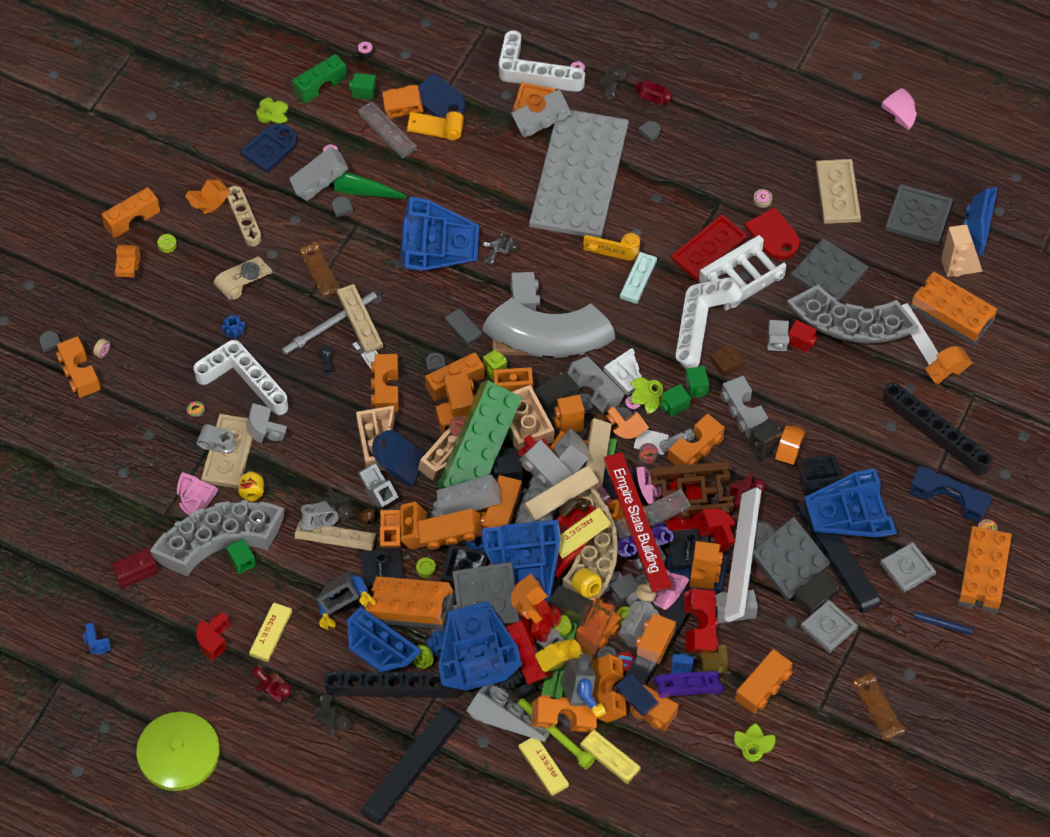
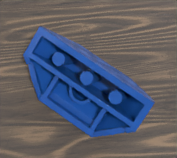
M995 186L987 188L974 196L972 204H968L966 214L969 217L964 219L963 225L968 226L975 250L981 256H983L995 204L998 189Z
M362 607L347 619L349 650L379 672L407 666L421 653V649Z

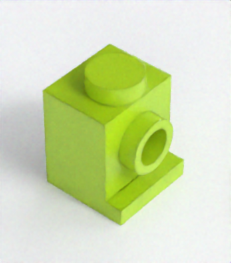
M496 349L483 356L484 370L492 380L493 370L508 369L505 356L497 352Z

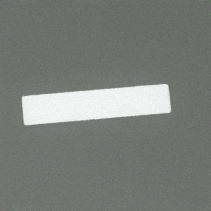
M903 304L902 307L919 326L917 332L912 333L911 336L930 365L937 359L936 355L938 352L909 304Z

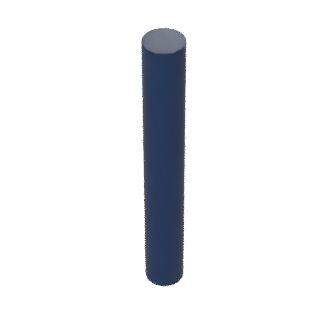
M915 611L913 618L971 636L974 629Z

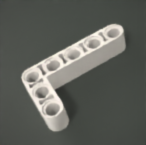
M518 31L506 33L499 61V77L501 80L520 84L525 82L575 92L581 91L584 88L585 73L580 68L519 60L521 35Z
M732 278L695 284L688 288L676 350V359L685 369L698 367L700 363L708 307L735 302L742 296L741 288Z
M236 340L225 343L194 365L195 378L199 384L206 385L231 368H234L261 400L271 408L274 414L282 415L288 410L286 393L244 346Z

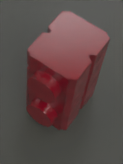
M148 548L111 563L113 573L121 589L158 573L155 560Z

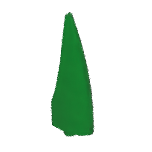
M344 172L340 177L331 182L334 184V191L349 195L406 199L407 195L393 188L349 172Z

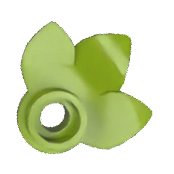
M265 98L260 102V108L256 112L260 122L268 123L273 121L275 123H284L288 121L284 115L288 110V104L282 101L274 102L271 98Z
M642 377L635 378L630 382L635 389L631 395L630 403L644 404L646 413H653L660 405L659 397L663 393L662 384L657 380L648 381ZM652 386L657 388L656 392L652 390Z
M757 724L752 725L746 734L736 731L734 737L735 744L742 750L744 758L751 762L760 760L764 753L770 752L776 740L775 735L763 736ZM753 750L756 754H750L749 751Z

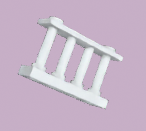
M760 235L700 270L699 281L701 283L719 280L718 277L725 273L741 288L742 296L740 299L724 304L726 311L737 307L743 300L773 282L780 281L785 276L786 264L783 263L776 267L762 252L764 240ZM757 256L770 271L761 276L747 259ZM737 265H742L755 280L747 285L733 268Z

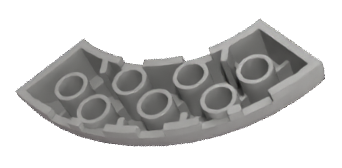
M819 284L787 301L788 307L802 321L824 334L846 341L859 343L887 342L906 337L917 332L919 328L897 300L888 304L874 306L871 309H863V306L847 303L844 305L837 302L836 298L824 291Z
M511 297L489 315L482 328L487 335L500 344L503 342L511 346V349L515 351L518 349L528 352V355L537 357L546 355L554 356V358H567L569 355L574 354L584 355L587 351L598 350L615 340L613 326L591 303L574 312L547 314L531 310L519 304Z
M571 429L554 446L556 449L553 453L573 474L578 472L589 458L587 445ZM535 476L529 482L528 494L526 492L523 493V497L518 503L519 507L513 516L515 519L514 524L534 522L523 504L547 490L545 486L540 485L536 481ZM555 509L536 521L552 520Z
M248 500L230 503V501L221 502L207 509L201 508L189 514V517L181 522H176L172 529L164 533L157 540L150 553L162 566L188 577L195 566L203 559L217 551L226 549L234 541L244 539L248 546L268 551L280 529L284 508L265 502L251 503Z

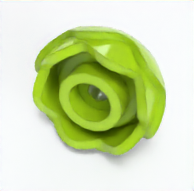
M417 645L421 649V653L413 660L415 666L422 669L430 667L434 661L433 651L428 646Z

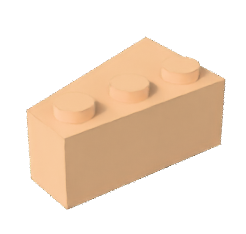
M968 226L949 227L941 258L946 276L958 277L964 274L983 272Z
M394 406L356 412L365 467L376 463L379 470H385L376 462L373 456L372 443L378 433L393 430L395 420ZM381 441V446L384 449V443Z
M450 427L421 458L418 470L433 481L441 477L458 438L457 435L451 432Z

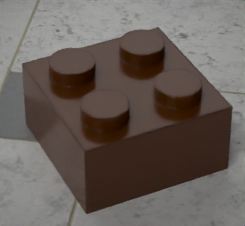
M731 344L710 354V361L722 377L743 367V359Z

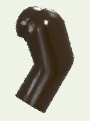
M583 497L570 498L559 510V513L566 518L573 509L586 511L589 504Z

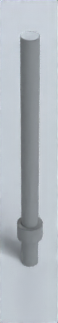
M372 292L361 300L365 306L376 299L377 296ZM345 310L303 336L299 335L294 338L292 343L282 348L284 355H287L296 348L300 349L305 346L307 341L346 318Z

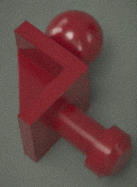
M644 80V82L638 81L635 85V90L640 92L638 97L660 105L669 103L672 100V93L668 88L657 83Z
M749 473L748 477L740 482L731 484L729 496L735 497L733 509L740 510L742 493L749 491L751 487L752 489L757 487L763 492L766 488L765 481L758 478L752 482L753 473Z
M261 666L253 668L252 675L261 681L255 688L257 691L267 692L276 703H279L282 698H286L291 694L290 685L278 674H265Z

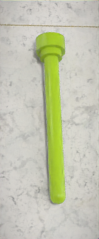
M520 699L518 701L519 706L532 717V706L525 699ZM555 726L545 728L577 757L578 764L584 770L594 763L596 759L594 755L590 752L582 751Z

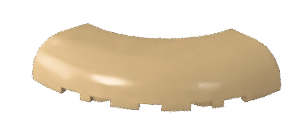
M593 487L588 488L577 496L585 498L586 502L595 508H600L607 515L611 525L590 539L577 555L568 574L563 578V591L588 608L593 607L607 588L613 575L618 552L614 520L609 513L608 506L604 504L600 495ZM564 504L558 507V517L561 515L559 513V510L564 506ZM582 568L591 569L602 580L600 592L590 598L583 597L572 587L573 576Z

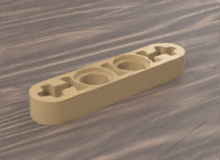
M232 186L228 188L230 193L227 196L231 210L246 244L257 246L261 242L260 230L243 190L238 186ZM232 194L238 195L237 201L235 200V197ZM239 206L246 208L243 212L236 211V208ZM245 220L252 222L249 226L242 225V222ZM252 231V234H253V236L255 237L254 239H252V237H250V233H249V232Z

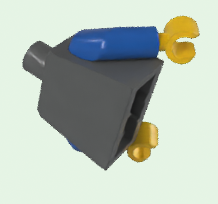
M347 571L325 585L317 598L320 615L323 616L319 623L322 628L327 631L329 630L328 626L334 628L336 622L329 618L330 613L354 601L359 596H361L360 603L366 609H368L367 603L369 601L375 605V600L367 594L368 589L360 576L353 575L351 571Z
M580 654L578 659L568 660L560 684L571 706H587L591 708L596 717H600L606 714L602 703L596 705L597 702L592 696L595 673L590 665L591 657L587 654Z

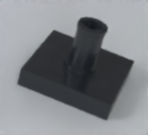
M698 529L671 531L674 538L671 542L668 541L672 570L692 568L696 541L709 543L708 535L700 536Z
M400 548L360 552L363 579L368 590L373 588L376 576L404 579Z

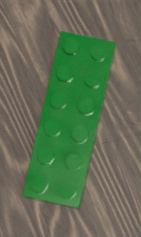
M489 380L480 384L436 488L443 489L490 474L522 399L521 396Z

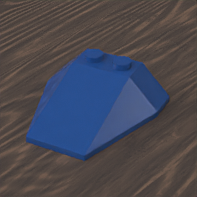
M408 198L402 221L400 250L404 269L425 271L477 261L478 224L428 199Z
M876 468L856 471L804 497L814 532L867 537H882L896 534L892 517L887 516L881 499V483Z
M543 520L483 528L484 549L491 564L512 562L516 585L529 574H532L548 596L544 600L550 602L561 542L558 520Z
M488 601L448 611L438 666L443 686L467 691L507 680L522 665L517 644Z

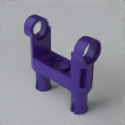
M661 521L652 524L651 530L657 546L673 540V533L667 527H664ZM631 535L617 538V555L626 557L637 553V547L634 545Z

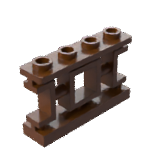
M729 461L650 469L651 484L662 488L663 502L654 503L655 518H659L662 521L678 516L680 519L690 518L691 515H698L703 509L712 508L721 509L728 514L733 511L732 496L722 497L721 481L730 480ZM716 475V486L706 487L704 476ZM677 479V489L666 490L665 480ZM700 483L702 499L683 500L682 485ZM706 494H717L718 504L707 505ZM678 497L679 507L668 508L667 498Z

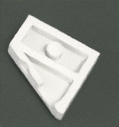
M633 348L604 366V372L627 395L635 391L630 382L635 378L641 377Z

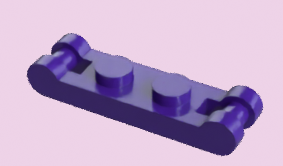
M718 671L662 674L654 677V683L659 688L657 691L659 698L705 693L716 695L724 691L723 685L719 683L720 676Z

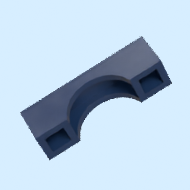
M922 466L919 467L909 490V494L925 501L936 495L950 496L960 504L963 517L978 524L984 519L992 500V496L984 491L973 489L965 483H959L952 480L949 476L938 474L932 469Z

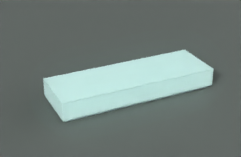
M642 252L639 253L620 294L621 299L638 304L657 262V257Z

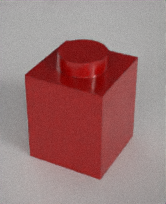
M796 320L788 333V345L807 353L809 348H813L817 342V329Z

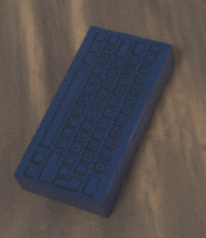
M632 674L616 685V689L642 717L658 706V701Z

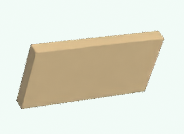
M852 159L816 161L824 224L860 222L861 215Z
M219 414L216 427L230 430L233 433L236 448L229 454L209 450L201 481L213 485L238 488V481L244 474L253 438L247 431L248 418Z

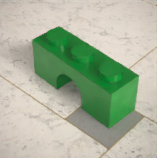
M336 54L332 55L292 80L293 93L303 104L318 96V89L324 82L328 81L333 87L347 78L346 64Z

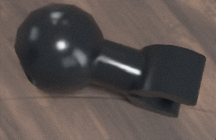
M324 345L319 349L318 354L323 359L324 375L332 374L330 358L333 356V350L331 347Z

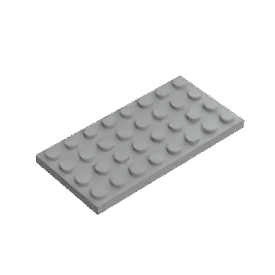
M570 110L571 115L554 124L529 227L578 236L589 235L602 238L629 120Z

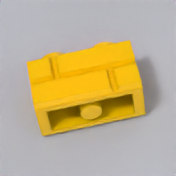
M569 639L549 644L543 650L536 653V658L542 670L547 672L566 667L569 659H578L579 655L583 653L579 643L575 639Z

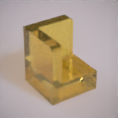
M726 645L718 646L717 653H702L703 672H727L728 656Z

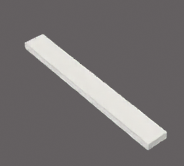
M757 487L742 493L736 542L724 619L728 622L743 617L745 613L761 490Z

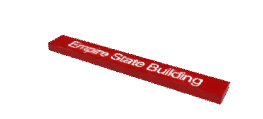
M623 452L605 456L604 463L632 540L637 547V553L652 592L671 588L669 576Z

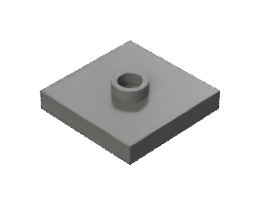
M913 542L882 559L880 562L903 593L936 574L935 569Z
M828 600L801 624V628L827 652L831 653L858 628V625Z

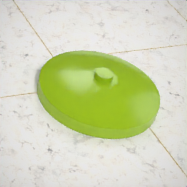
M173 712L158 717L144 729L137 744V760L143 775L157 787L171 791L190 789L204 782L214 771L220 754L219 741L213 727L202 717L188 712Z

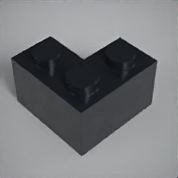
M517 448L499 450L492 467L494 471L493 477L496 481L500 475L523 482L522 465L519 460L520 454H517Z

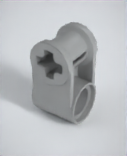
M209 424L203 425L197 439L199 447L224 454L232 453L236 448L233 433L230 430L214 427Z
M326 501L306 504L301 507L302 520L299 526L304 530L332 526L338 521L339 516Z

